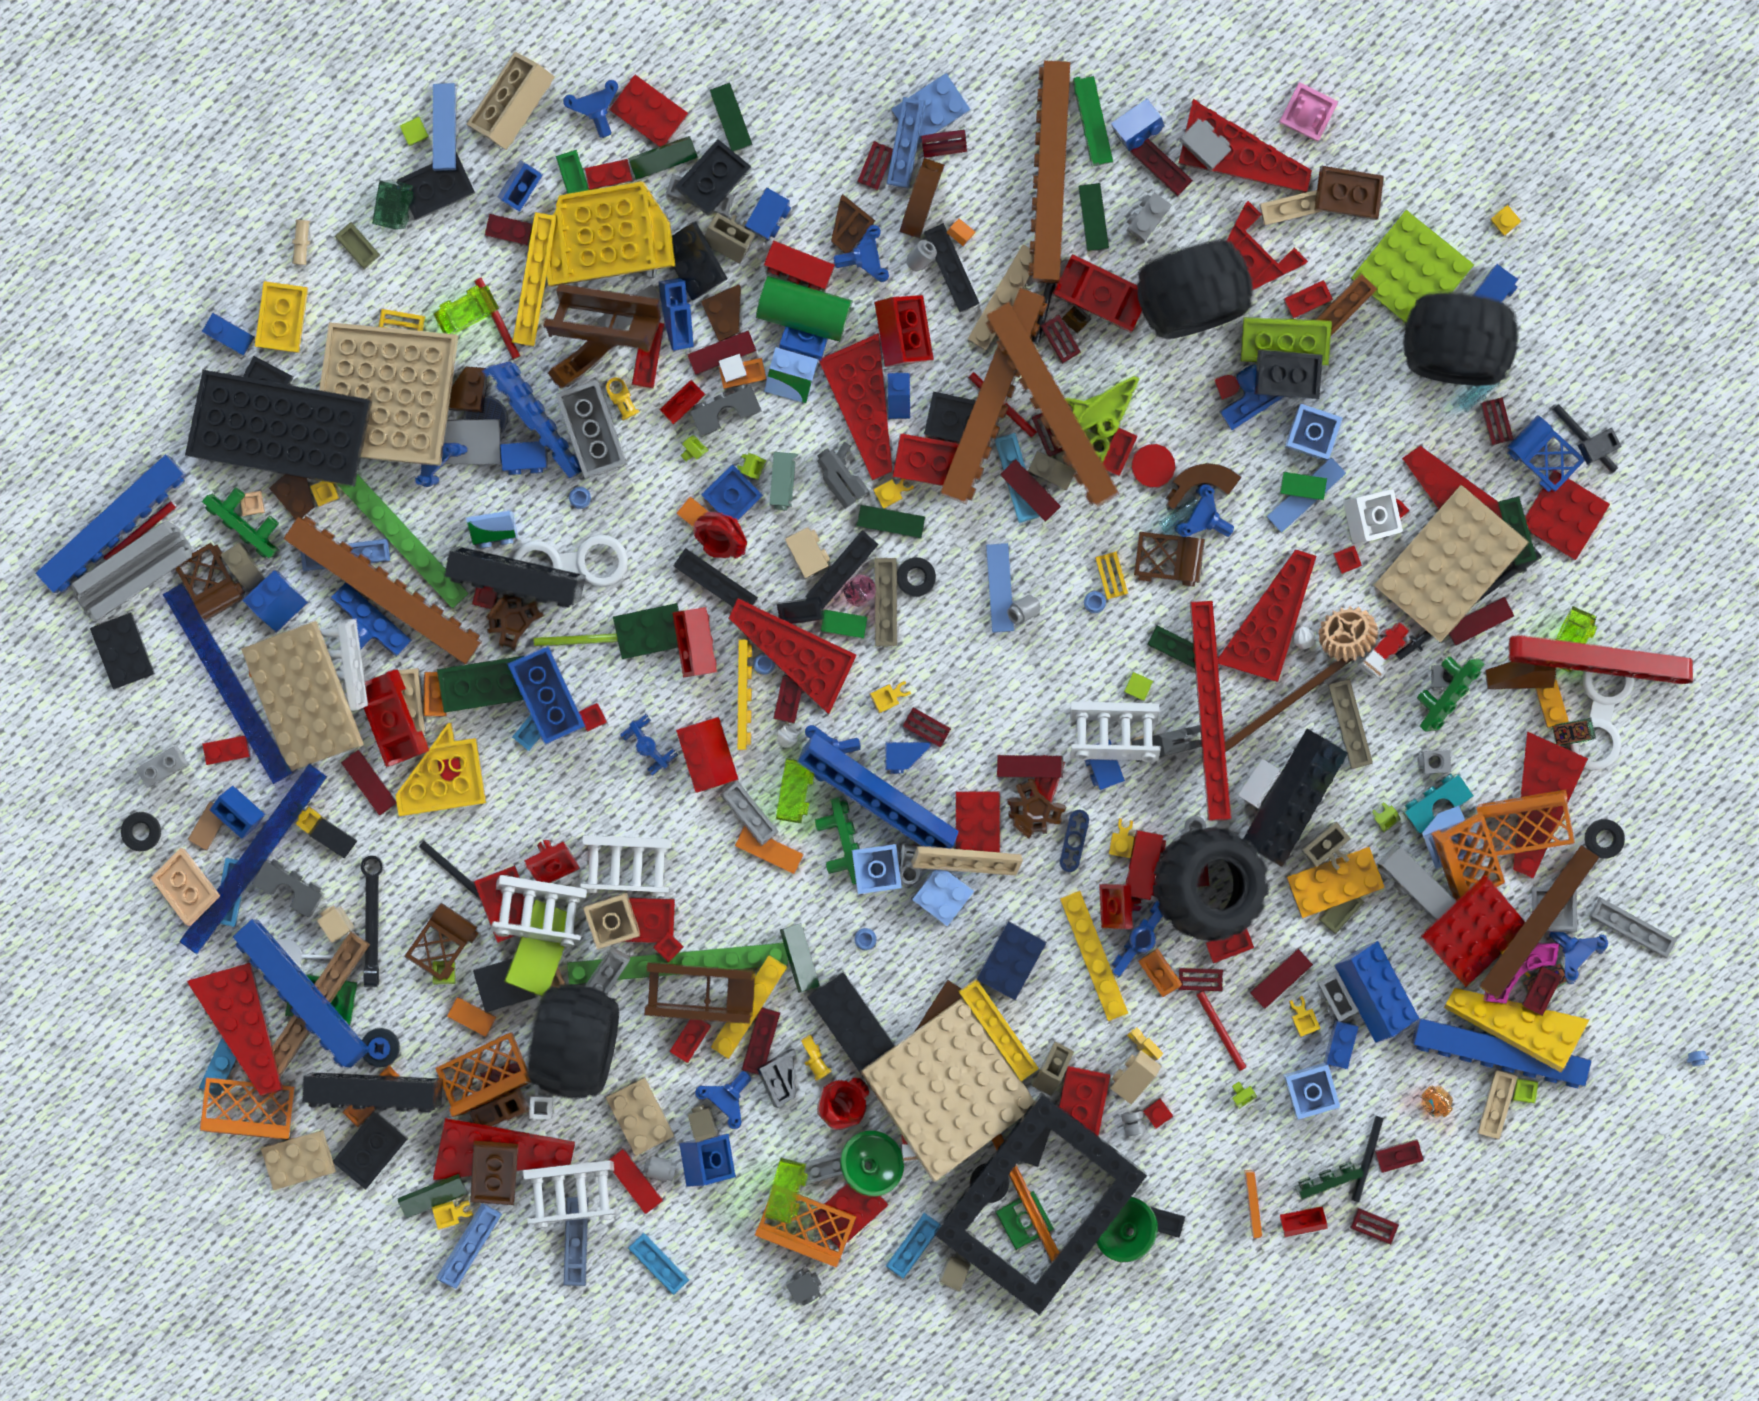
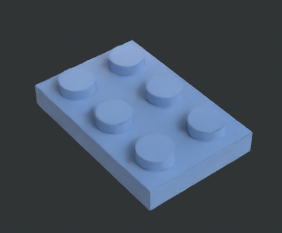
M947 73L909 97L926 101L918 145L922 143V135L935 134L970 111L969 106ZM902 102L891 109L898 121Z

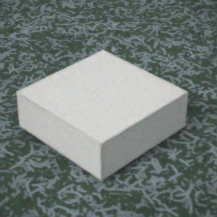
M740 354L719 361L726 382L747 375Z

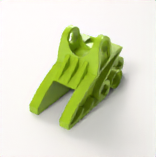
M1130 377L1106 392L1084 401L1065 398L1072 407V412L1091 445L1093 446L1094 442L1103 444L1104 450L1096 452L1102 463L1110 446L1107 438L1114 435L1127 409L1126 407L1133 396L1132 393H1134L1140 380L1138 377ZM1105 422H1109L1112 430L1105 431V426L1102 423L1106 424ZM1097 424L1096 430L1099 435L1088 431V429Z

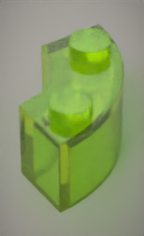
M478 285L468 289L466 291L467 294L454 302L448 300L439 305L440 309L433 315L443 333L455 334L485 319L499 309L488 285L481 288Z
M1572 606L1559 630L1556 640L1586 644L1589 637L1593 638L1596 633L1597 626H1595L1597 616ZM1563 669V670H1565V671H1567V672H1570V673L1573 671V670H1570V669Z
M786 758L776 820L802 824L803 815H808L810 803L806 802L808 784L813 785L814 773L795 759Z
M780 1158L771 1187L765 1218L790 1224L793 1216L797 1217L800 1203H797L801 1186L806 1185L808 1173H805V1163Z

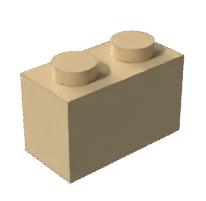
M809 527L785 539L805 579L829 567L827 562L830 561V558L825 549L820 550L817 542L820 539L815 530L810 531Z
M333 905L320 913L321 918L317 920L331 943L355 929V926L341 906L335 908Z
M1141 1050L1136 1056L1132 1054L1124 1064L1126 1067L1123 1070L1119 1068L1112 1077L1114 1082L1110 1089L1130 1104L1155 1079L1161 1068V1065Z

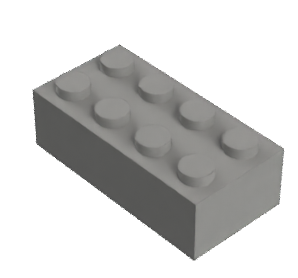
M595 380L557 393L556 397L584 478L588 479L628 465L599 381Z
M1395 845L1377 863L1380 866L1378 871L1386 879H1393L1396 882L1393 886L1405 896L1408 894L1411 897L1409 902L1417 910H1424L1427 913L1425 918L1432 925L1456 903L1401 846Z

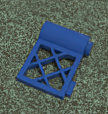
M1539 415L1507 446L1509 450L1507 455L1515 462L1518 460L1523 462L1541 479L1539 484L1548 492L1551 489L1556 492L1585 461L1583 456L1555 432L1549 423ZM1552 437L1560 443L1559 452H1547V443ZM1572 454L1579 461L1573 467H1564L1563 455ZM1535 455H1545V467L1536 468L1530 460ZM1548 455H1560L1561 467H1548ZM1548 470H1561V480L1556 485L1548 479Z

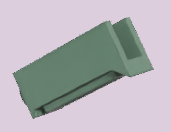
M774 452L769 503L774 506V510L787 511V507H792L789 501L793 499L796 463L793 460L799 455L797 453Z

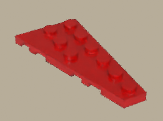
M1192 100L1185 133L1198 119L1202 122L1206 120L1214 128L1212 132L1218 137L1220 135L1223 136L1230 143L1228 146L1231 149L1230 152L1211 172L1305 193L1308 191L1312 173L1311 169L1276 150L1273 146L1261 141L1258 137L1235 123L1218 115L1212 109L1203 106L1197 100ZM1182 144L1178 164L1210 171Z
M879 333L823 357L821 361L819 360L872 481L892 472Z
M1421 445L1402 458L1439 510L1462 485L1502 519L1496 499ZM1527 523L1528 529H1532L1533 526Z
M1294 550L1219 655L1218 664L1272 681H1279L1317 557L1316 555Z
M737 598L728 619L827 714H830L857 655Z
M1527 731L1521 797L1566 790L1568 803L1588 758ZM1563 805L1553 807L1549 814L1560 821L1564 813ZM1532 810L1527 818L1539 824L1544 814L1538 810ZM1528 811L1520 813H1522L1525 816ZM1520 816L1518 817V825L1523 819ZM1546 817L1540 827L1552 833L1557 823ZM1524 820L1518 830L1529 837L1536 827ZM1537 829L1531 839L1541 844L1549 836ZM1517 834L1515 847H1522L1527 840ZM1547 848L1515 853L1513 870L1534 879Z
M251 963L187 980V983L259 1095L264 1096L282 1091L283 1088Z
M445 1118L433 1180L447 1179L457 1174L460 1177L472 1176L474 1141L518 1144L517 1171L571 1165L575 1142Z

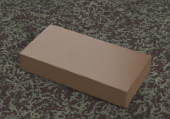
M211 801L188 838L189 841L206 851L223 825V822L209 810L214 804Z

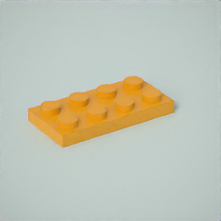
M1370 847L1346 855L1350 859L1347 862L1342 857L1337 858L1336 863L1340 867L1338 870H1335L1331 861L1318 867L1286 877L1301 918L1385 888Z

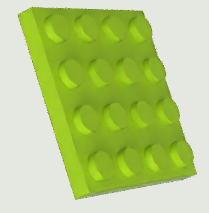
M1405 210L1350 279L1354 281L1362 273L1377 288L1371 296L1406 323L1410 310L1415 306L1418 298L1429 293L1453 292L1474 264L1408 210Z

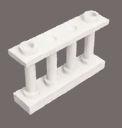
M348 619L337 623L338 628L320 629L323 638L339 637L341 650H328L331 659H342L344 671L336 673L339 680L346 682L347 693L344 694L350 710H358L368 706L357 622L356 619ZM310 621V622L301 624V625H299V627H300V626H303V625H305V624L311 623V622H313V621Z
M1071 702L1070 720L1077 721V744H1071L1070 759L1080 761L1087 759L1158 761L1160 746L1152 745V723L1158 722L1159 704ZM1087 720L1099 721L1100 745H1086ZM1108 721L1121 722L1122 745H1108ZM1131 721L1143 722L1144 746H1130Z
M583 835V844H587L588 849H590L588 883H581V888L587 889V893H599V889L649 891L652 892L651 896H665V892H670V887H663L664 852H667V848H672V839ZM601 845H609L610 850H612L610 884H597L598 851L601 849ZM623 846H630L632 851H634L632 885H619L620 851L623 850ZM645 847L654 848L653 852H656L654 886H641L642 851H645Z
M503 875L499 876L496 889L501 890L503 893L499 922H493L490 932H496V935L502 937L515 935L558 942L564 947H574V945L579 943L581 936L573 935L576 908L579 903H583L585 900L587 889ZM514 892L521 893L525 897L521 926L508 924L511 897ZM536 896L545 897L546 900L543 929L530 928L533 899ZM564 900L568 904L564 933L551 931L555 901Z
M609 1160L524 1170V1180H528L533 1184L536 1218L527 1219L528 1224L534 1225L535 1228L548 1227L547 1223L594 1217H599L600 1221L613 1219L612 1215H618V1210H609L606 1176L608 1171H614V1162ZM595 1173V1176H598L601 1211L588 1212L585 1186L587 1174ZM565 1176H574V1179H576L579 1213L566 1215L563 1184ZM547 1178H552V1181L555 1182L557 1216L545 1217L542 1183Z

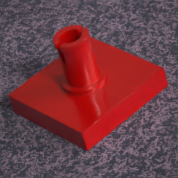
M543 840L545 847H543L541 842L537 845L540 853L524 860L534 879L545 883H552L580 869L578 862L564 841L552 846L550 840Z
M1099 884L1101 928L1133 929L1132 911L1138 912L1142 908V906L1134 904H1141L1142 902L1140 898H1131V884Z

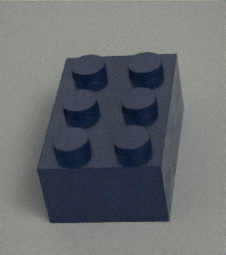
M1007 920L976 979L1016 1000L1047 942Z

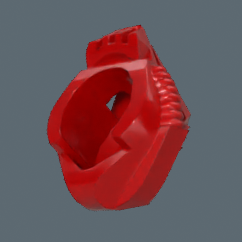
M706 512L696 520L693 527L694 537L704 546L703 550L709 556L714 558H729L731 556L737 559L745 555L748 542L737 519L719 512Z
M856 1077L849 1082L847 1080H836L828 1083V1085L822 1088L817 1104V1114L832 1130H842L858 1125L867 1109L865 1098L869 1095L868 1085L861 1078Z

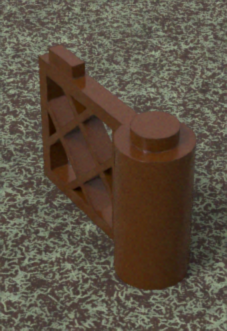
M1139 531L1134 575L1138 576V580L1151 582L1153 577L1182 581L1183 586L1195 587V583H1200L1205 539ZM1143 537L1153 538L1158 545L1150 552H1147L1143 547ZM1156 538L1165 540L1160 543ZM1168 540L1178 541L1177 550L1169 555L1162 545ZM1160 547L1167 555V558L1157 565L1150 554ZM1143 550L1146 555L1141 558ZM1175 554H1176V562L1172 559V557H1173ZM1148 557L1155 567L1149 572L1139 571L1140 562ZM1170 559L1175 565L1174 575L1164 574L1159 567ZM1158 569L1161 574L1153 572Z
M212 543L192 553L190 559L175 568L193 599L196 609L205 621L243 600V594L245 593L242 585L239 582L235 583L225 567L221 559L222 551L219 545L213 546ZM208 550L214 556L211 565L201 563L202 554ZM188 562L196 564L192 576L185 575L181 566ZM200 565L210 568L207 580L196 577ZM214 569L222 571L226 579L219 583L212 582ZM195 580L206 583L204 591L197 596L193 590Z
M440 903L404 957L438 980L442 981L443 978L447 980L455 969L452 965L468 942L473 943L479 935V932L476 931L478 926L445 904ZM430 927L438 932V941L427 942L426 932ZM422 938H423V939H424V943L419 944L420 941H421ZM452 941L459 946L455 953L445 955L443 943ZM440 944L442 955L430 958L428 946ZM425 946L427 958L418 960L411 955L415 948ZM452 957L450 961L447 963L446 958ZM444 960L445 968L441 974L432 969L431 961Z

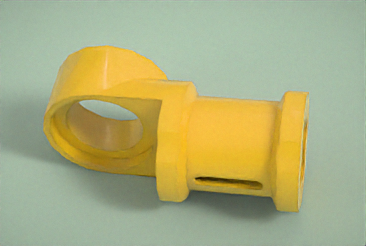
M617 377L608 380L606 384L607 393L613 404L617 405L622 415V421L639 413V409L635 408L630 399L631 394L625 382ZM613 381H619L622 384L620 393L614 394L611 392L610 385Z
M809 1034L801 1040L811 1057L804 1064L810 1067L815 1075V1081H818L832 1072V1069L828 1068L822 1060L821 1049L818 1044L814 1043L813 1036Z

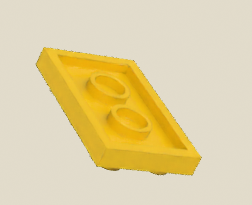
M263 282L255 347L294 353L300 352L308 287Z

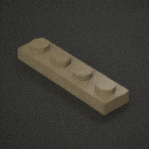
M875 558V646H897V558Z
M1350 679L1328 684L1346 752H1348L1347 757L1350 768L1355 769L1373 764Z

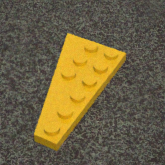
M1454 988L1444 1006L1446 1010L1559 1072L1563 1071L1590 1020L1547 1009L1542 1016L1522 1006V1003L1507 1000V1004L1483 1000L1484 994Z

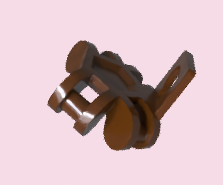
M503 594V598L496 603L486 616V620H489L487 633L502 632L498 647L503 648L506 646L511 648V651L516 652L519 638L532 622L544 617L543 612L540 613L537 608V601L523 606L522 598ZM517 604V608H509V605ZM529 610L532 615V617L529 619L525 614V611ZM497 619L501 620V627L499 628ZM507 634L514 635V639L507 638Z
M1033 778L1028 779V782L1023 785L1021 783L1016 785L1021 798H1009L1007 803L1010 805L1008 817L1013 819V826L1030 839L1034 832L1047 834V822L1057 825L1061 824V815L1067 808L1065 805L1056 802L1051 803L1039 793ZM1032 790L1034 796L1027 798L1026 792ZM1019 806H1023V811L1019 810Z

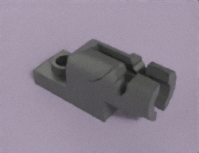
M1200 725L1152 736V745L1160 746L1159 757L1202 747L1201 740L1199 739L1188 742L1184 740L1187 735L1200 733ZM1144 738L1131 741L1132 746H1144Z

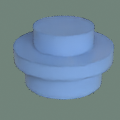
M576 487L570 492L569 501L573 507L583 509L590 504L591 494L584 487Z
M1092 591L1085 596L1084 606L1089 612L1099 613L1105 608L1106 599L1102 593Z
M765 653L758 654L754 659V668L760 674H769L775 668V663Z
M869 928L860 929L855 935V944L862 950H869L876 944V934Z
M1706 1051L1688 1053L1687 1063H1692V1067L1703 1066L1705 1061L1709 1060V1056H1706Z

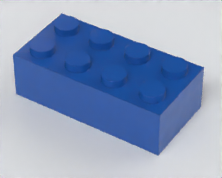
M549 646L508 664L545 745L585 727Z
M1379 941L1359 948L1334 965L1375 1043L1394 1037L1420 1019Z

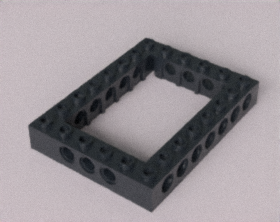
M1041 1092L935 1229L934 1235L1040 1316L1139 1188L1147 1174ZM1047 1126L1115 1178V1181L1112 1185L1109 1184L1107 1186L1108 1190L1098 1202L1094 1203L1092 1211L1085 1219L1080 1221L1081 1225L1072 1237L1069 1236L1067 1238L1065 1246L1058 1254L1056 1253L1053 1256L1054 1260L1045 1272L1042 1271L1040 1273V1278L1034 1284L1027 1274L1020 1273L1011 1265L1010 1261L1003 1260L994 1253L993 1248L990 1246L986 1247L976 1239L972 1232L966 1230Z

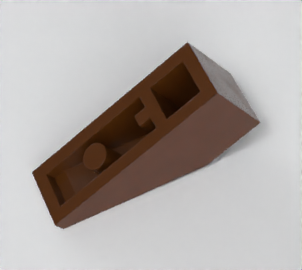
M1508 662L1485 670L1487 689L1554 688L1556 668Z

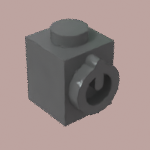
M801 1269L792 1275V1280L786 1282V1286L796 1304L801 1303L804 1306L821 1296L819 1285L822 1283L817 1274H812L810 1270L805 1272Z

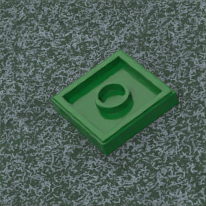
M1034 1190L1031 1191L1030 1195L1048 1226V1231L1054 1230ZM1020 1198L995 1211L1015 1250L1039 1238L1038 1233L1029 1237L1025 1230L1033 1225L1032 1221L1028 1226L1024 1227L1019 1219L1022 1214L1028 1215V1213L1023 1211L1017 1215L1014 1206L1022 1202Z

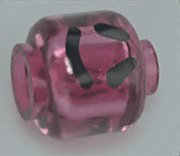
M859 574L844 585L843 592L850 604L860 607L875 596L876 588L874 581L870 577Z

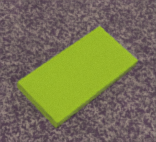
M1243 317L1240 361L1257 362L1258 350L1323 355L1322 365L1329 366L1332 322L1324 320Z
M534 900L530 928L543 929L546 903ZM554 907L551 931L565 932L566 911ZM521 937L504 982L542 997L544 992L551 986L565 947L558 942Z

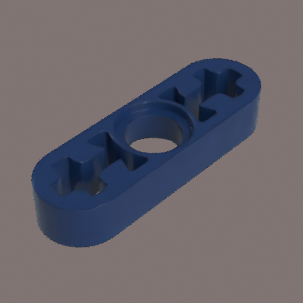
M1081 809L1074 810L1070 814L1059 860L1060 867L1066 872H1073L1079 867L1089 824V815ZM1079 813H1082V817L1085 818V823L1081 822L1079 829H1084L1083 834L1078 831H1070L1071 826L1076 827V821L1073 820V817L1078 816ZM1072 834L1078 835L1081 839L1077 847H1071L1068 844V838ZM1066 848L1072 851L1079 850L1078 855L1073 853L1072 860L1076 861V864L1071 865L1070 868H1066V864L1063 863L1064 859H1068L1070 853L1065 852Z

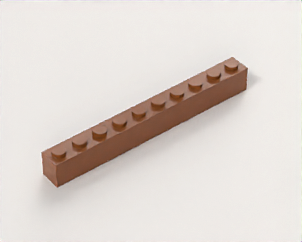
M1044 60L1043 67H1039L1038 80H1042V89L1038 88L1037 102H1041V110H1037L1036 124H1040V132L1035 134V145H1039V154H1034V167H1038V176L1033 175V189H1037V196L1032 197V210L1036 211L1035 219H1031V232H1035L1034 241H1030L1029 254L1034 255L1033 263H1029L1028 276H1032V282L1059 284L1070 62Z
M1020 288L1012 308L1031 339L1032 336L1036 337L1040 325L1037 322L1040 316L1045 315L1048 304L1045 303L1044 296ZM999 346L996 348L940 492L942 496L966 505L968 500L972 501L974 498L976 479L980 480L984 472V468L981 466L984 459H989L992 451L990 443L992 438L996 439L1000 427L997 425L1000 418L1004 419L1007 413L1008 406H1006L1008 397L1012 398L1016 389V386L1013 385L1016 377L1020 378L1021 376L1018 370L1013 372L1007 361L1011 359L1008 352L1002 353Z
M1010 302L987 314L986 316L989 319L986 322L987 327L992 334L997 333L1000 339L997 341V344L1002 353L1008 352L1011 358L1007 360L1013 372L1018 370L1022 378L1018 380L1024 391L1029 389L1033 397L1029 398L1035 410L1040 408L1044 416L1040 417L1046 429L1051 427L1055 435L1051 436L1057 448L1062 446L1066 453L1062 457L1067 466L1073 465L1077 472L1073 476L1079 486H1085L1087 492L1084 495L1090 506L1095 504L1099 508L1120 496L1119 491Z
M308 516L296 519L283 538L284 540L464 664L470 661L483 642L479 639L480 635L470 628L468 631L461 627L462 622L453 616L449 619L442 614L444 612L442 608L434 603L430 606L424 601L426 598L417 591L414 593L406 589L407 584L399 579L394 581L388 577L389 572L380 566L375 568L369 564L371 560L361 553L359 556L353 553V547L344 541L339 543L333 539L335 535L327 529L320 530L315 526L316 522Z

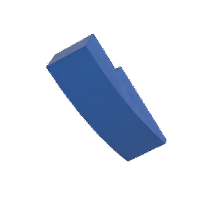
M680 278L658 281L661 307L671 349L674 351L694 347L691 306L687 303L685 281Z

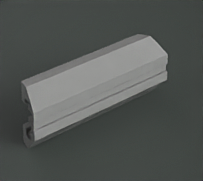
M169 521L162 522L72 583V591L87 616L94 622H97L192 557V546L179 527Z

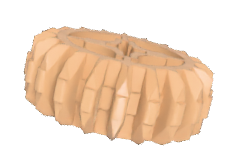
M1349 606L1348 610H1344L1342 607L1339 612L1333 610L1332 616L1326 615V621L1321 622V628L1318 631L1319 642L1322 645L1323 651L1328 653L1330 658L1335 656L1337 661L1343 658L1346 663L1349 658H1352L1356 662L1357 656L1364 658V652L1371 653V647L1376 646V639H1378L1377 624L1372 615H1369L1367 610L1362 611L1359 606L1355 610L1351 606Z

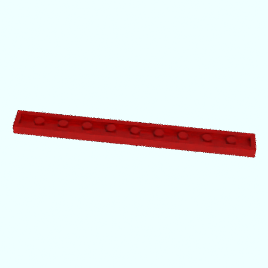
M1213 601L1190 602L1208 821L1230 820L1231 812Z

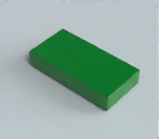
M577 150L557 155L556 159L567 194L588 191L589 187Z
M1283 472L1280 494L1324 500L1327 478Z
M824 609L821 631L864 638L868 617Z

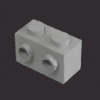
M1198 119L1179 141L1212 171L1230 152L1231 149L1228 147L1230 143L1223 136L1220 135L1218 137L1212 132L1214 128L1206 120L1202 122Z
M1155 192L1152 196L1146 195L1140 203V206L1143 207L1138 214L1134 212L1126 222L1129 224L1127 231L1143 243H1145L1172 206Z
M1337 971L1317 981L1319 986L1316 987V990L1321 999H1327L1329 1006L1326 1009L1332 1019L1336 1017L1340 1022L1359 1012Z

